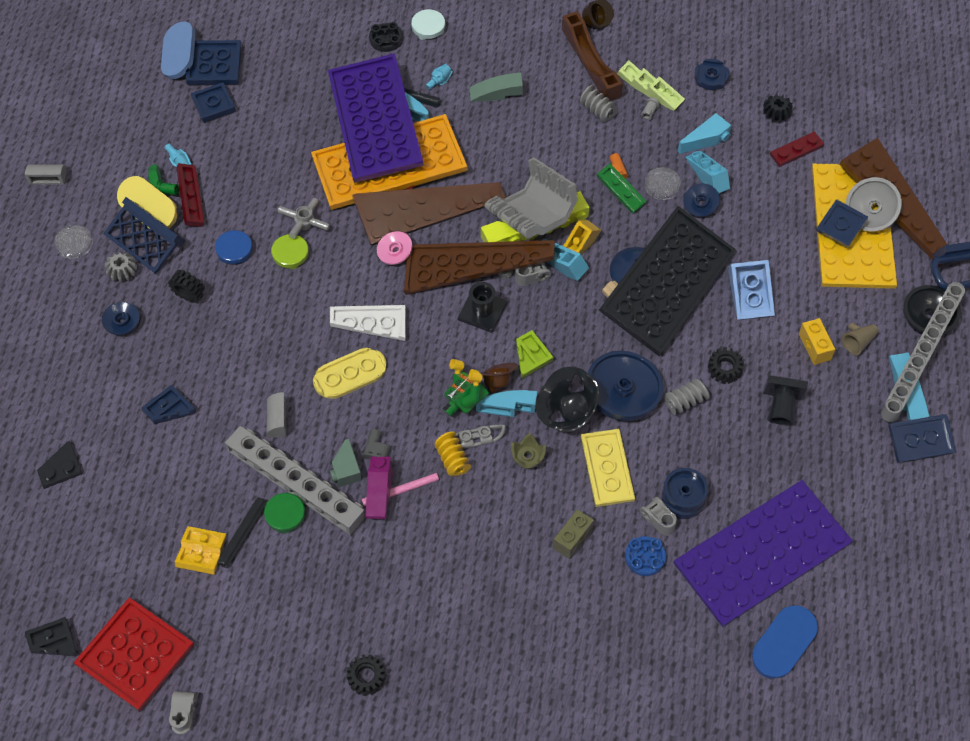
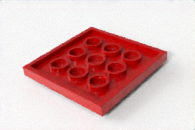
M129 597L73 663L140 712L191 650L194 643Z

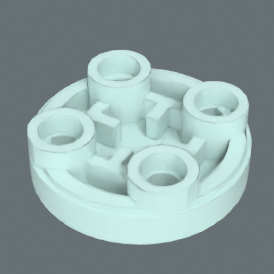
M427 9L419 11L413 16L412 30L419 39H432L444 33L445 19L438 11Z

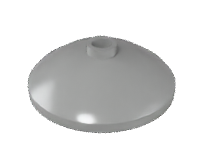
M872 177L854 185L847 196L846 205L868 216V220L861 230L878 232L890 227L897 220L902 209V199L898 189L890 181ZM874 205L879 206L877 210H872V207Z

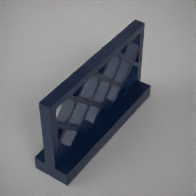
M125 197L122 201L124 206L103 234L156 274L178 245L182 246L185 240L134 201ZM128 211L131 221L123 222V216ZM142 222L144 230L136 232L135 224ZM131 225L132 233L124 234V226ZM120 227V235L113 237L111 235L112 231ZM156 232V240L149 242L148 233ZM144 234L145 243L137 244L136 236ZM132 237L133 245L125 246V238ZM163 242L171 244L166 251L161 249V243ZM157 244L158 252L150 254L149 245ZM145 246L146 255L138 256L137 248ZM158 256L156 266H151L150 258Z

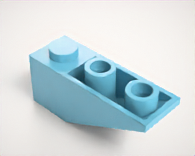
M696 151L685 157L702 183L713 186L718 193L730 189L728 170L705 153Z

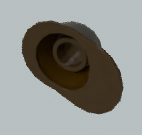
M607 0L592 1L582 11V18L590 28L608 26L614 17L613 8Z

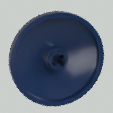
M629 351L609 352L598 357L588 370V374L594 378L599 387V400L596 408L609 417L626 421L638 420L651 414L661 400L663 394L662 377L653 363L639 354Z

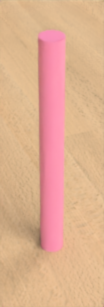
M434 473L391 488L390 497L438 481V475ZM367 497L361 499L363 506H366Z

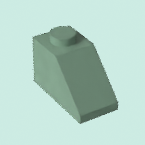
M347 439L333 459V470L330 471L332 481H337L338 487L362 481L350 441Z

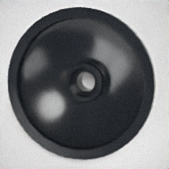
M923 285L908 293L904 300L903 313L907 322L914 329L921 333L924 332L931 319L926 315L932 317L945 290L934 285ZM960 305L955 310L943 334L952 331L957 326L961 317Z

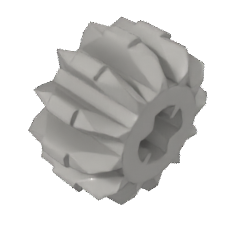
M120 251L117 255L113 253V257H107V262L105 263L107 276L111 277L114 282L119 280L122 283L124 278L129 281V276L135 277L134 271H137L135 258L128 252L123 254Z

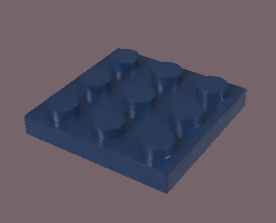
M241 40L195 41L193 64L190 69L187 68L186 73L187 85H216L222 82L224 84H238Z

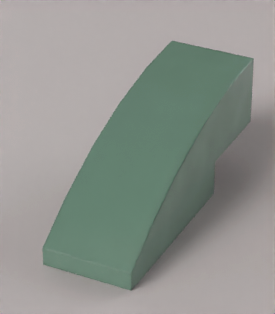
M521 72L493 77L469 87L471 102L505 100V96L523 95Z

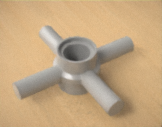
M313 198L308 206H301L296 211L279 206L278 213L294 218L296 223L289 233L290 238L295 239L300 230H308L312 225L326 231L329 230L330 224L315 219L312 214L319 203L318 199Z

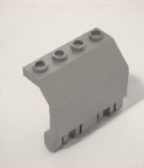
M534 157L528 160L531 176L524 189L505 199L495 196L485 203V209L497 215L499 219L513 229H517V232L527 239L537 234L543 235L566 223L578 201L576 184Z

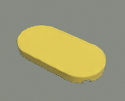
M139 176L129 177L121 183L117 191V200L121 207L124 206L122 201L127 197L168 228L174 225L177 219V207L173 200Z
M362 348L318 368L313 379L314 388L319 395L325 398L335 399L382 378L386 371V359L380 351L371 350V348Z

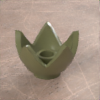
M528 433L520 443L511 442V453L517 465L522 468H533L542 462L546 452V445L538 444L531 433ZM530 454L531 457L526 458L524 455Z

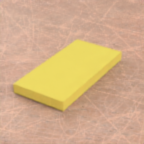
M613 429L581 434L595 507L635 501L620 430Z

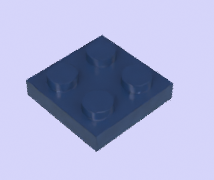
M223 82L191 93L192 100L203 123L236 111Z
M836 199L816 231L849 249L867 222L868 216Z

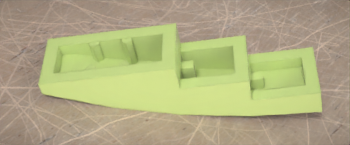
M629 60L617 72V75L632 87L650 98L658 99L660 104L670 110L675 111L685 100L661 77L656 79L644 68L642 71L639 70Z

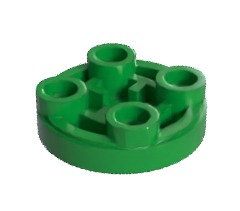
M280 493L273 496L267 502L264 516L267 524L272 529L285 534L301 525L305 517V508L301 499L296 495Z

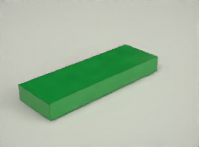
M611 163L597 173V178L632 214L646 204L647 201Z

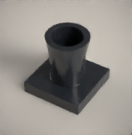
M475 283L469 290V297L458 316V321L492 333L507 305V301L495 296V288L490 283Z
M768 376L763 394L773 396L767 418L770 423L785 426L795 423L794 402L795 399L802 400L808 387V381Z

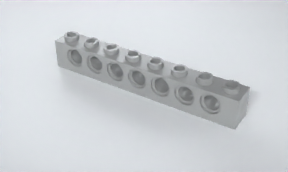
M239 426L225 442L228 452L286 492L299 497L305 505L347 534L351 535L364 520L365 513L361 504L350 501L346 494L334 490L327 481L319 480L315 473L311 470L306 471L296 460L292 459L291 461L288 459L283 451L280 449L275 450L265 439L260 440L252 430ZM248 446H254L252 449H246ZM264 456H269L268 459H261ZM278 467H284L282 470H276ZM294 477H300L299 480H292ZM311 487L316 488L314 491H307ZM325 498H331L329 502H323ZM340 509H347L344 513L338 512Z

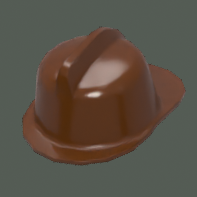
M511 362L502 363L481 372L486 387H489L490 391L494 393L508 386L511 372L518 368V364Z

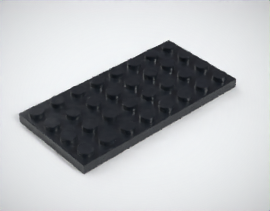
M677 206L600 307L599 311L656 355L660 356L736 249L680 206Z

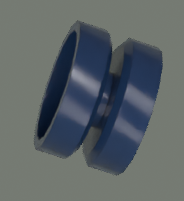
M691 468L673 470L667 475L664 482L662 501L678 519L696 517L702 511L708 494L707 481L701 473Z

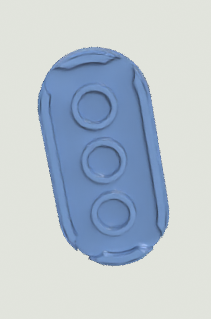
M185 21L176 23L169 28L164 36L161 71L170 79L182 77L187 73V68L190 69L193 64L195 29L190 23Z

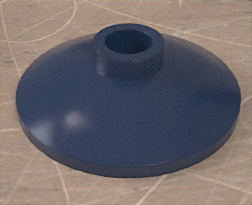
M700 183L691 186L686 191L683 203L685 209L691 215L706 217L716 211L720 203L718 191L713 186ZM704 201L705 204L700 205L699 202Z
M128 302L114 303L102 315L103 327L107 332L114 335L130 333L137 327L140 320L138 309Z

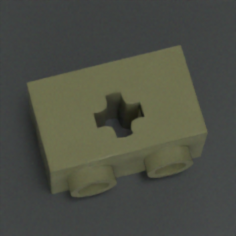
M577 509L554 538L553 549L570 559L592 531L594 520Z

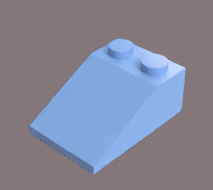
M769 260L730 264L728 271L737 320L775 316Z

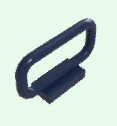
M970 242L945 245L933 253L934 259L931 261L930 268L937 285L941 289L946 291L950 284L943 280L938 264L970 259ZM970 280L958 282L964 288H970Z

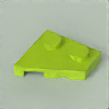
M533 330L516 339L522 378L553 361V356Z

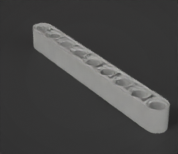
M953 282L946 289L881 411L884 420L894 422L900 416L965 293V288L962 284Z

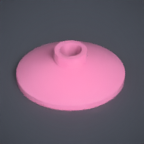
M399 231L386 234L377 246L379 259L389 265L405 261L412 251L410 237Z

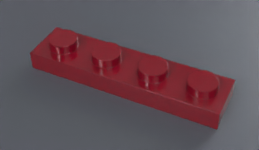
M178 163L176 170L184 223L188 226L202 227L204 225V216L196 165Z

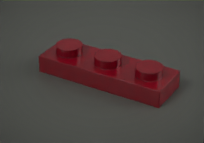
M814 131L771 151L770 156L779 167H782L824 147L825 143Z

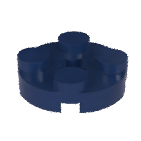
M706 59L703 63L696 66L694 78L699 87L708 90L722 89L728 82L729 69L720 60Z

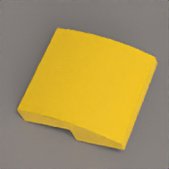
M187 526L181 540L180 551L175 560V567L215 575L218 560L225 544L226 533Z

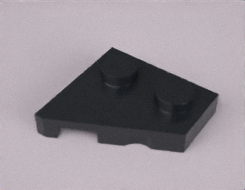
M70 441L66 442L37 470L44 489L82 475Z
M66 617L25 631L31 653L64 656L78 655Z

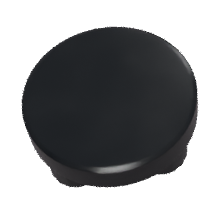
M390 22L372 25L369 33V42L374 49L381 52H390L396 50L402 44L403 34L397 23Z

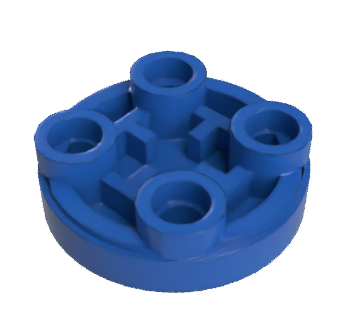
M239 230L223 233L215 243V250L219 260L228 264L244 263L252 253L253 247L250 237Z
M647 536L633 538L626 548L625 561L629 569L641 576H652L660 572L664 567L666 551L658 538Z

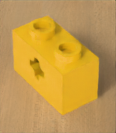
M818 318L802 323L799 336L813 365L830 361L835 348L821 319Z

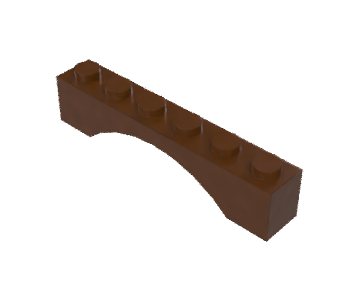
M576 11L562 17V31L600 93L604 94V98L608 97L609 101L620 98L622 96L623 83L617 73L611 70L600 58L580 13Z

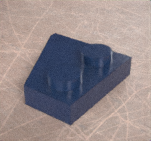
M170 385L141 407L142 412L154 424L196 412L195 408L173 385Z

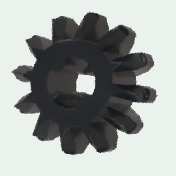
M775 94L774 97L770 95L764 101L763 114L766 115V119L771 118L772 123L775 120L779 124L782 120L786 122L792 115L793 103L790 102L789 98H784V94L782 96Z

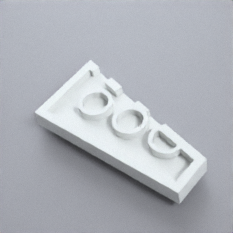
M405 305L330 307V327L406 341Z

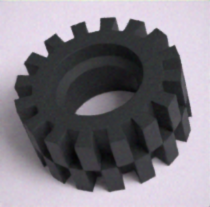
M180 269L175 272L168 282V286L171 288V291L175 292V295H179L180 298H184L186 301L189 300L191 303H195L205 289L203 283H200V280L196 279L195 275L192 276L190 272L186 273L185 270L181 271Z
M723 347V351L719 348L717 352L714 351L712 356H710L708 373H711L712 379L716 377L715 381L722 380V384H725V381H728V384L732 380L735 382L737 378H740L743 370V357L741 355L738 356V351L733 353L732 348L727 351V347ZM721 361H728L732 364L733 368L731 370H723L718 364Z
M365 654L361 655L362 658L357 656L354 662L351 661L349 663L350 667H347V680L351 689L355 690L357 694L360 695L362 693L363 696H367L370 693L373 695L375 691L378 692L380 687L384 685L386 678L383 663L379 662L377 657L373 658L370 654L368 657H365ZM369 668L374 672V678L370 682L359 680L358 674L362 669Z

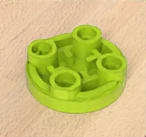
M287 234L279 237L273 243L271 253L273 260L279 266L296 269L306 261L309 250L307 242L302 237L297 235L295 239H292Z

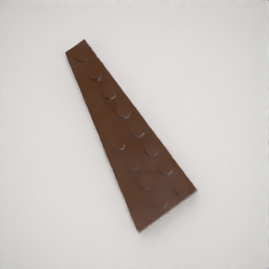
M878 138L841 160L839 165L857 183L867 178L878 177L886 179L896 186L901 195L902 209L895 222L932 260L934 259L933 253L948 245Z
M500 182L356 193L352 195L370 245L379 243L388 233L399 231L406 234L483 208L485 203L495 196L503 199L506 197Z
M555 241L412 244L411 254L407 258L404 292L405 294H412L554 260Z

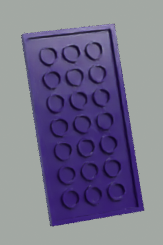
M395 53L328 70L354 183L424 166Z
M801 480L678 557L673 563L716 620L724 627L852 544L853 540L805 482Z

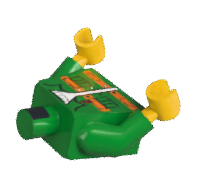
M451 359L449 364L450 369L455 370L453 384L444 394L449 402L443 410L450 417L458 409L468 413L489 394L480 383L482 381L481 373L473 369L470 370L469 375L465 372L461 373L464 363L455 359Z

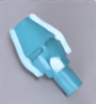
M447 64L435 68L431 73V80L426 84V87L430 90L435 85L439 84L441 86L446 83L453 72Z
M170 143L165 146L173 166L177 167L178 163L192 165L186 152L181 149H174Z

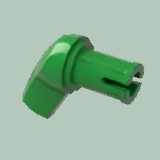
M157 164L149 166L148 181L163 194L177 195L179 193L178 184L164 183Z

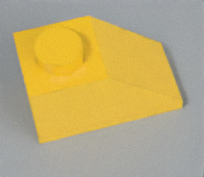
M578 220L563 246L582 255L595 242L601 229L588 220Z

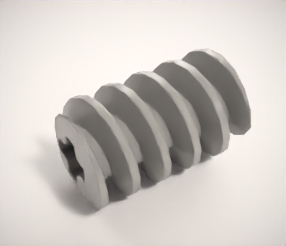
M590 85L581 95L580 103L587 110H590L592 114H595L597 118H600L602 122H607L617 114L618 106H614L613 101L609 102L608 97L604 98L603 93L599 94L600 91L595 89L593 85Z
M694 379L692 382L686 383L685 386L682 385L678 389L666 393L665 402L672 414L676 415V409L679 413L683 412L682 406L688 410L690 409L689 403L693 407L696 406V400L702 403V396L708 400L709 393L700 380Z

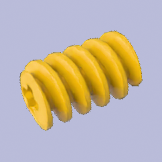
M454 431L441 435L434 444L449 476H459L471 469V464H467L469 459L464 457L466 453L461 451L463 447L461 444H458L460 440L455 438L456 432Z

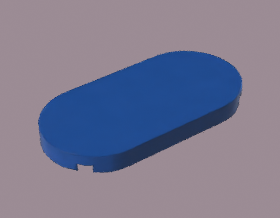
M793 605L782 609L753 649L752 658L755 669L762 676L771 679L782 678L788 675L816 636L818 624L815 616L802 606Z

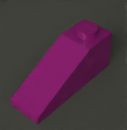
M371 456L368 470L366 519H386L394 472L391 457Z

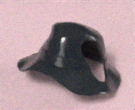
M570 366L556 370L550 375L537 396L536 412L539 419L546 426L560 431L571 432L579 429L592 417L599 400L598 384L593 377L581 368ZM575 375H578L583 381L584 389L579 392H570L568 389ZM555 410H559L564 421L554 422L549 420Z

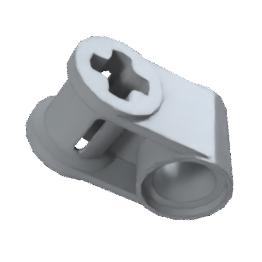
M545 262L515 269L514 279L518 285L526 286L548 279L551 276V271L547 269Z
M654 497L650 504L640 508L641 515L659 533L665 536L674 533L676 516L665 506L660 498ZM663 522H669L671 525H664Z
M174 691L172 694L169 722L176 734L183 735L191 728L193 712L195 711L193 705L197 700L196 693Z

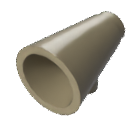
M852 322L848 327L852 331L842 335V345L852 355L857 356L878 334V327L874 324L859 327Z

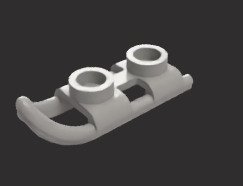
M503 424L482 426L457 432L456 437L459 436L462 449L471 448L500 440L505 433L506 426ZM501 428L500 434L492 439L490 429ZM480 438V442L473 443L472 439Z

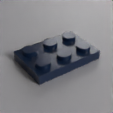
M947 414L890 423L888 425L897 463L956 452Z

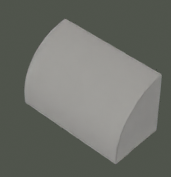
M29 164L25 170V177L28 184H64L67 166L65 164Z
M284 392L273 394L267 399V438L286 437V399Z

